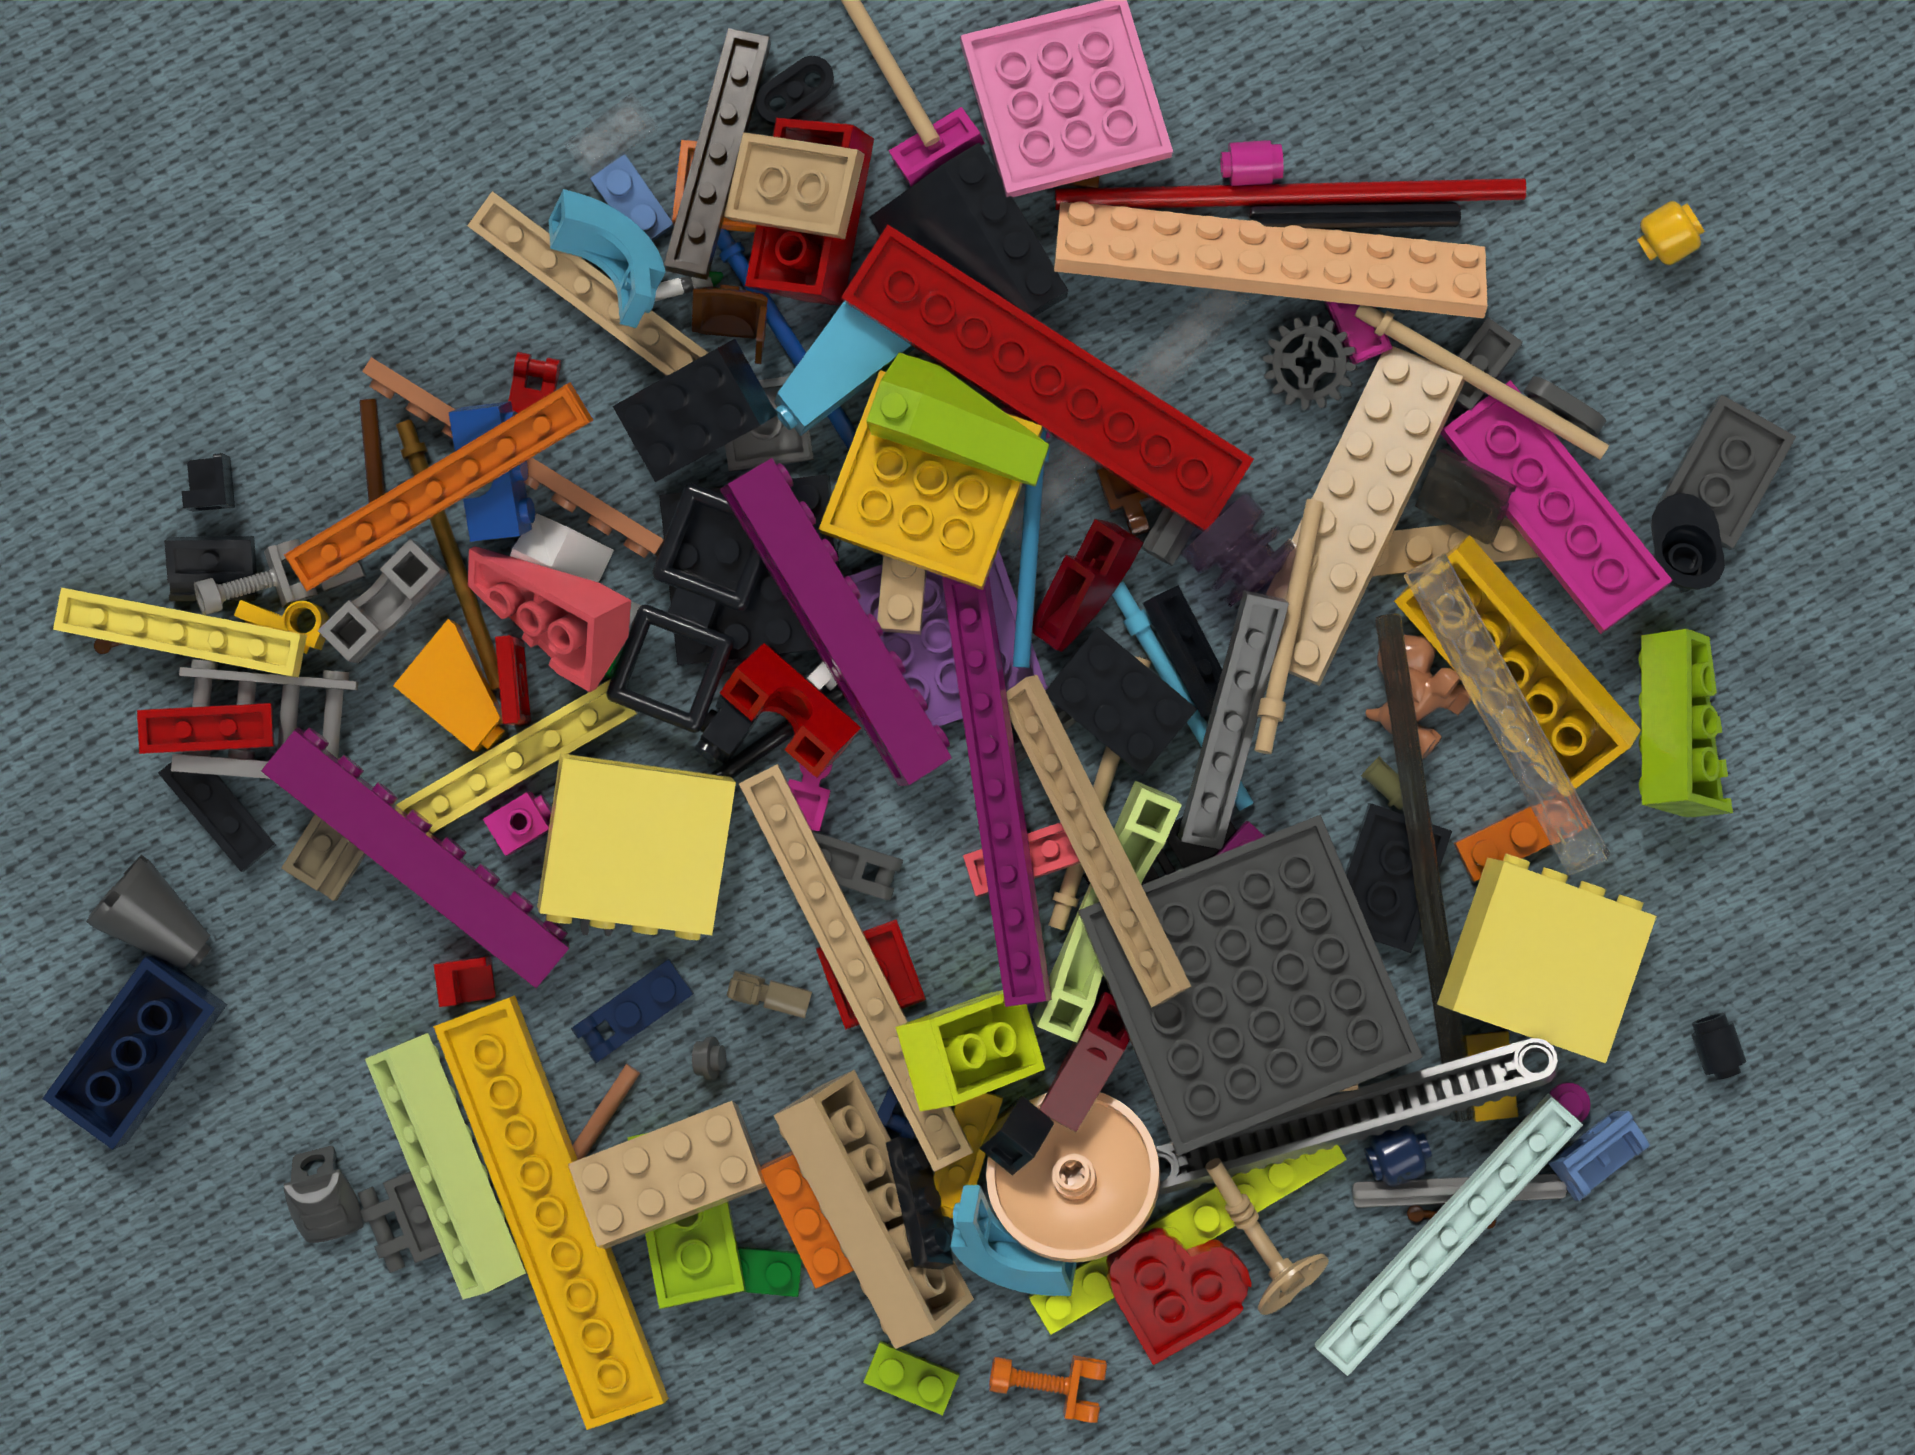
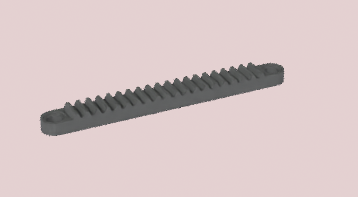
M1539 1038L1527 1039L1358 1088V1090H1351L1319 1099L1180 1156L1176 1155L1172 1143L1157 1146L1155 1148L1158 1159L1167 1161L1171 1165V1173L1168 1178L1160 1181L1158 1194H1167L1188 1187L1197 1188L1202 1183H1214L1205 1167L1209 1161L1215 1158H1219L1232 1178L1237 1173L1246 1174L1254 1168L1263 1169L1268 1164H1281L1286 1159L1295 1160L1303 1154L1312 1155L1320 1149L1329 1150L1338 1144L1347 1145L1355 1139L1364 1140L1369 1135L1378 1136L1387 1130H1399L1404 1125L1413 1126L1421 1120L1430 1121L1435 1116H1448L1453 1111H1465L1470 1106L1479 1107L1487 1101L1496 1102L1505 1096L1514 1097L1519 1092L1543 1086L1553 1080L1559 1068L1557 1052L1546 1040ZM1531 1052H1541L1547 1056L1549 1063L1545 1070L1533 1073L1524 1067V1058Z

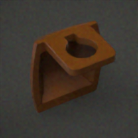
M720 285V288L699 287L693 289L692 332L705 335L756 339L755 364H762L768 298L761 293L740 290L739 286Z

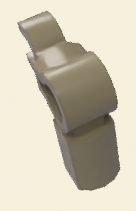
M734 971L726 995L728 998L749 1005H759V1001L764 1002V1008L805 1018L812 991L773 980L768 985L765 984V978L741 971Z

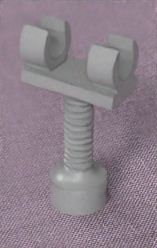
M294 539L267 547L264 554L270 569L268 572H261L260 575L258 573L247 576V578L237 579L235 582L223 583L222 585L216 584L213 578L194 582L196 599L203 615L222 611V604L226 599H233L234 597L243 596V594L247 595V593L250 594L251 592L254 593L255 590L259 591L268 587L271 588L272 586L276 587L282 607L289 606L296 601H305L311 599L312 596L318 595L316 587L307 592L301 582L289 586L282 563L288 562L284 554L301 545L300 540Z

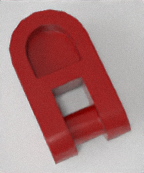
M517 353L508 400L512 403L513 411L519 413L556 391L561 360L547 358L546 361L532 359L531 354ZM528 376L543 378L541 390L526 388Z

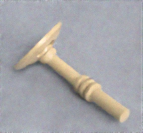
M1219 1158L1212 1159L1206 1164L1205 1168L1226 1201V1211L1232 1221H1234L1235 1226L1238 1229L1244 1230L1270 1269L1268 1275L1273 1281L1262 1295L1258 1311L1262 1315L1271 1314L1290 1303L1302 1289L1311 1285L1325 1270L1329 1259L1325 1254L1308 1256L1295 1263H1292L1289 1258L1283 1259L1257 1221L1259 1214L1254 1209L1248 1196L1240 1193Z

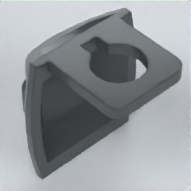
M333 1146L296 1154L292 1159L291 1182L284 1183V1193L290 1215L303 1238L309 1243L337 1239L363 1228V1218L360 1213L361 1207L356 1194L341 1170H335L336 1151ZM316 1159L325 1160L322 1166L317 1169V1174L309 1176L307 1171H303V1167L310 1161Z

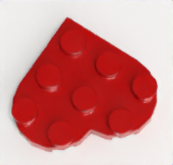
M1153 1228L1148 1232L1136 1235L1122 1248L1109 1254L1106 1259L1108 1267L1107 1279L1111 1292L1153 1365L1228 1324L1244 1309L1242 1302L1248 1294V1287L1251 1288L1252 1285L1248 1269L1242 1259L1232 1249L1225 1247L1221 1241L1209 1240L1204 1244L1186 1249L1177 1238L1169 1235L1163 1228Z

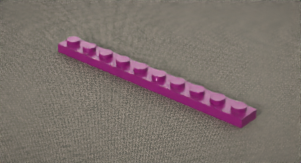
M989 575L983 590L947 577H942L1005 1007L1052 1000Z

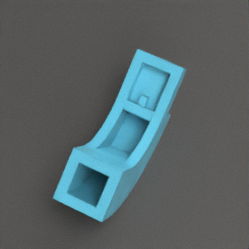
M563 189L548 220L550 249L582 257L600 267L611 278L616 287L620 324L637 328L644 312L649 313L652 310L656 290L666 273L658 249L647 234L620 211L592 197Z
M963 1185L960 1203H956L953 1209L954 1231L950 1247L956 1257L972 1272L999 1286L1036 1295L1071 1296L1077 1262L1050 1260L1032 1253L1021 1246L993 1215L981 1186Z

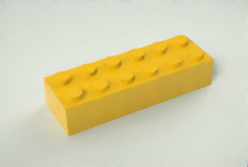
M1470 535L1409 584L1394 600L1397 606L1448 664L1462 675V680L1565 797L1631 748L1641 729Z

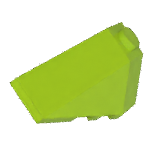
M900 352L881 379L866 420L871 435L1034 487L1037 485L1050 447L1047 442L942 366Z

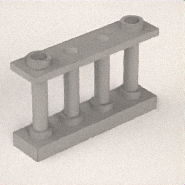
M192 660L191 668L180 667L179 676L195 678L192 707L210 706L212 679L239 681L237 705L255 704L256 683L283 685L277 750L297 728L300 686L326 688L322 737L329 742L326 750L338 758L344 690L358 691L359 684L357 681H349L350 672L323 670L322 679L218 670V662L206 660ZM251 748L229 749L228 758L210 756L211 750L184 751V754H172L171 771L270 779L261 772L268 761L254 760L255 751H251Z

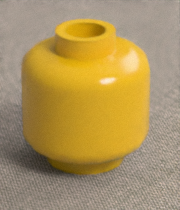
M1669 201L1641 220L1640 228L1644 235L1638 238L1637 241L1650 261L1658 257L1663 264L1670 266L1701 246L1700 235L1705 230L1688 203L1681 206L1676 201Z

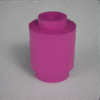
M1270 140L1229 143L1228 152L1220 153L1222 178H1229L1231 186L1271 184L1273 179L1283 178L1282 145L1271 144Z

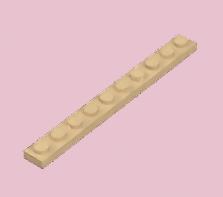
M779 764L739 783L933 1171L935 1172L973 1153V1149L951 1106L926 1111L919 1110L895 1028L907 1023L908 1020Z

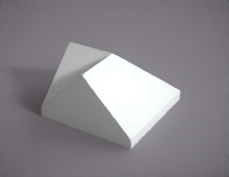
M540 514L535 515V521L531 523L532 530L521 535L512 548L510 557L598 583L614 552L613 549Z

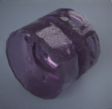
M1247 492L1180 554L1199 575L1215 565L1222 570L1211 586L1215 592L1229 579L1236 585L1223 599L1229 607H1232L1241 600L1244 590L1254 593L1258 592L1283 568L1290 552L1297 546L1289 538L1275 551L1268 543L1281 531L1278 525L1262 535L1257 533L1255 527L1262 520L1266 512Z

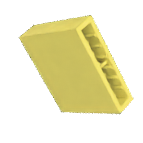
M560 753L537 903L539 913L546 914V920L550 922L571 924L572 918L590 920V926L601 929H615V923L632 925V931L648 935L658 934V929L675 931V937L687 940H700L701 934L712 935L736 782L729 776Z
M1505 854L1503 861L1487 857L1437 1005L1531 1038L1546 1040L1551 1045L1606 1063L1657 916L1641 911L1644 903L1623 895L1618 896L1617 902L1605 898L1606 889L1584 881H1581L1579 888L1566 884L1568 879L1566 874L1543 867L1541 874L1528 870L1530 862L1509 854Z

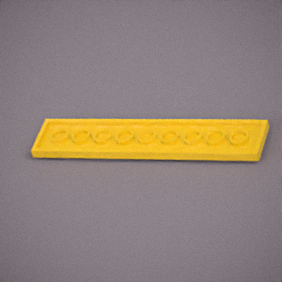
M511 996L433 1026L586 1430L664 1404L669 1398L612 1248H599L595 1243L568 1166L569 1163L578 1159L516 996Z

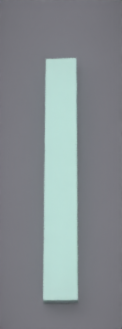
M1548 1093L1314 1343L1316 1349L1348 1376L1583 1124Z

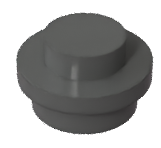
M706 1037L704 1041H697L694 1044L692 1051L694 1073L697 1076H704L706 1080H715L719 1072L724 1071L726 1066V1050L723 1045H719L716 1037Z

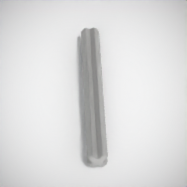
M1556 1173L1537 1174L1512 1201L1563 1199L1566 1197L1567 1186L1564 1182H1561ZM1470 1177L1414 1179L1392 1187L1383 1181L1355 1182L1352 1187V1199L1354 1206L1357 1208L1445 1204Z

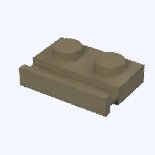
M315 814L281 869L316 891H320L328 896L332 901H337L366 854Z

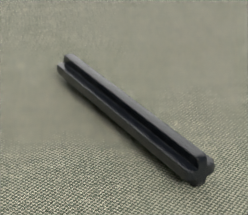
M1457 203L1258 205L1249 207L1248 221H1257L1266 227L1298 225L1303 228L1320 229L1457 227L1461 221V208Z

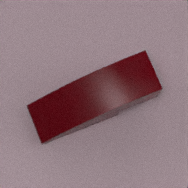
M1094 519L1077 555H1065L1033 619L1032 633L1057 651H1063L1086 628L1115 592L1144 542L1113 522Z

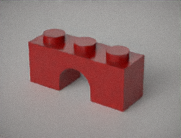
M765 643L735 669L720 691L724 698L751 721L759 714L768 711L785 717L794 729V737L784 750L816 778L845 751L861 729L856 722Z

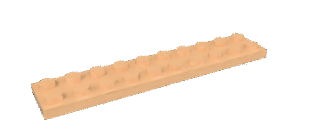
M1060 202L1054 272L1484 318L1488 306L1486 253L1484 246L1342 230L1303 228L1298 225L1266 227L1260 222L1253 220L1219 218L1125 206L1097 205L1086 202Z

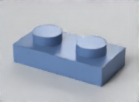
M625 154L590 178L607 204L636 223L652 242L674 227L671 219Z

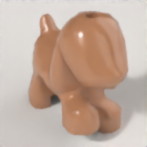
M1394 634L1381 644L1377 655V665L1382 674L1395 684L1398 692L1382 707L1367 709L1365 713L1366 717L1370 720L1380 722L1389 733L1399 736L1411 753L1422 760L1434 750L1442 736L1435 729L1423 727L1418 722L1439 707L1459 715L1470 703L1475 693L1464 684L1457 685L1462 675L1451 668H1441L1432 676L1430 668L1434 661L1436 649L1423 634L1419 636Z

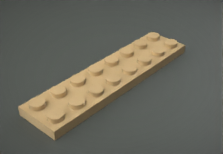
M1392 346V349L1381 353L1312 499L1322 501L1323 507L1288 673L1318 686L1323 681L1465 383L1463 375L1448 371L1430 360ZM1302 520L1266 593L1268 596L1286 600Z

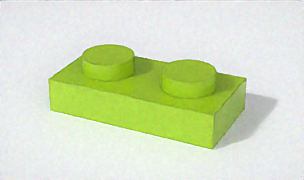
M879 1341L863 1383L943 1416L958 1380L959 1373Z

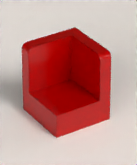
M491 955L433 964L439 1007L492 999L496 996Z

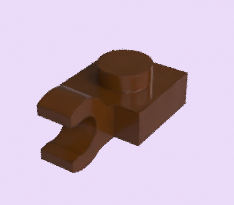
M1104 468L1098 469L1096 474L1110 513L1123 509L1128 529L1133 536L1136 537L1148 533L1150 528L1140 502L1151 498Z

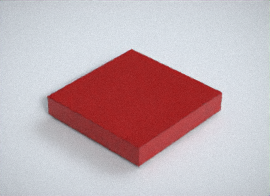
M511 635L496 636L495 643L503 724L514 726L529 724L531 722L524 641Z
M897 919L863 931L901 1009L925 1001L923 989ZM816 948L845 1030L860 1025L822 948Z

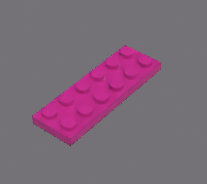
M1511 380L1506 383L1507 386L1521 393ZM1490 395L1476 404L1472 410L1469 409L1442 429L1441 435L1600 634L1604 633L1672 582L1670 576L1550 430Z

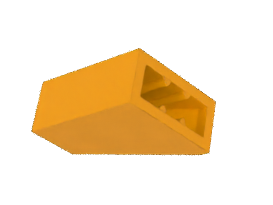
M447 619L393 686L473 752H479L483 747L489 751L505 732L500 727L503 723L502 710L493 691H491L490 685L461 626L455 621Z

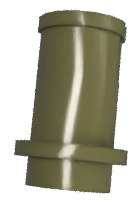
M1379 756L1363 772L1361 777L1365 778L1389 800L1387 804L1389 807L1394 805L1400 810L1417 791L1411 786L1413 784L1411 780L1406 782Z

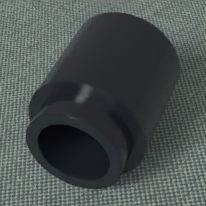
M1713 1014L1694 1021L1692 1026L1695 1032L1691 1036L1704 1073L1706 1075L1714 1074L1716 1080L1726 1079L1741 1073L1739 1066L1746 1063L1747 1060L1734 1023L1732 1021L1728 1022L1726 1014Z

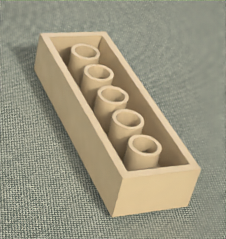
M855 1070L811 1090L773 1115L779 1125L782 1137L787 1141L799 1164L801 1174L808 1181L819 1202L822 1214L828 1219L840 1243L842 1253L848 1258L860 1281L863 1293L869 1298L880 1319L884 1333L888 1335L895 1349L937 1332L974 1300L955 1262L953 1265L941 1270L914 1267L886 1148V1142L891 1139Z

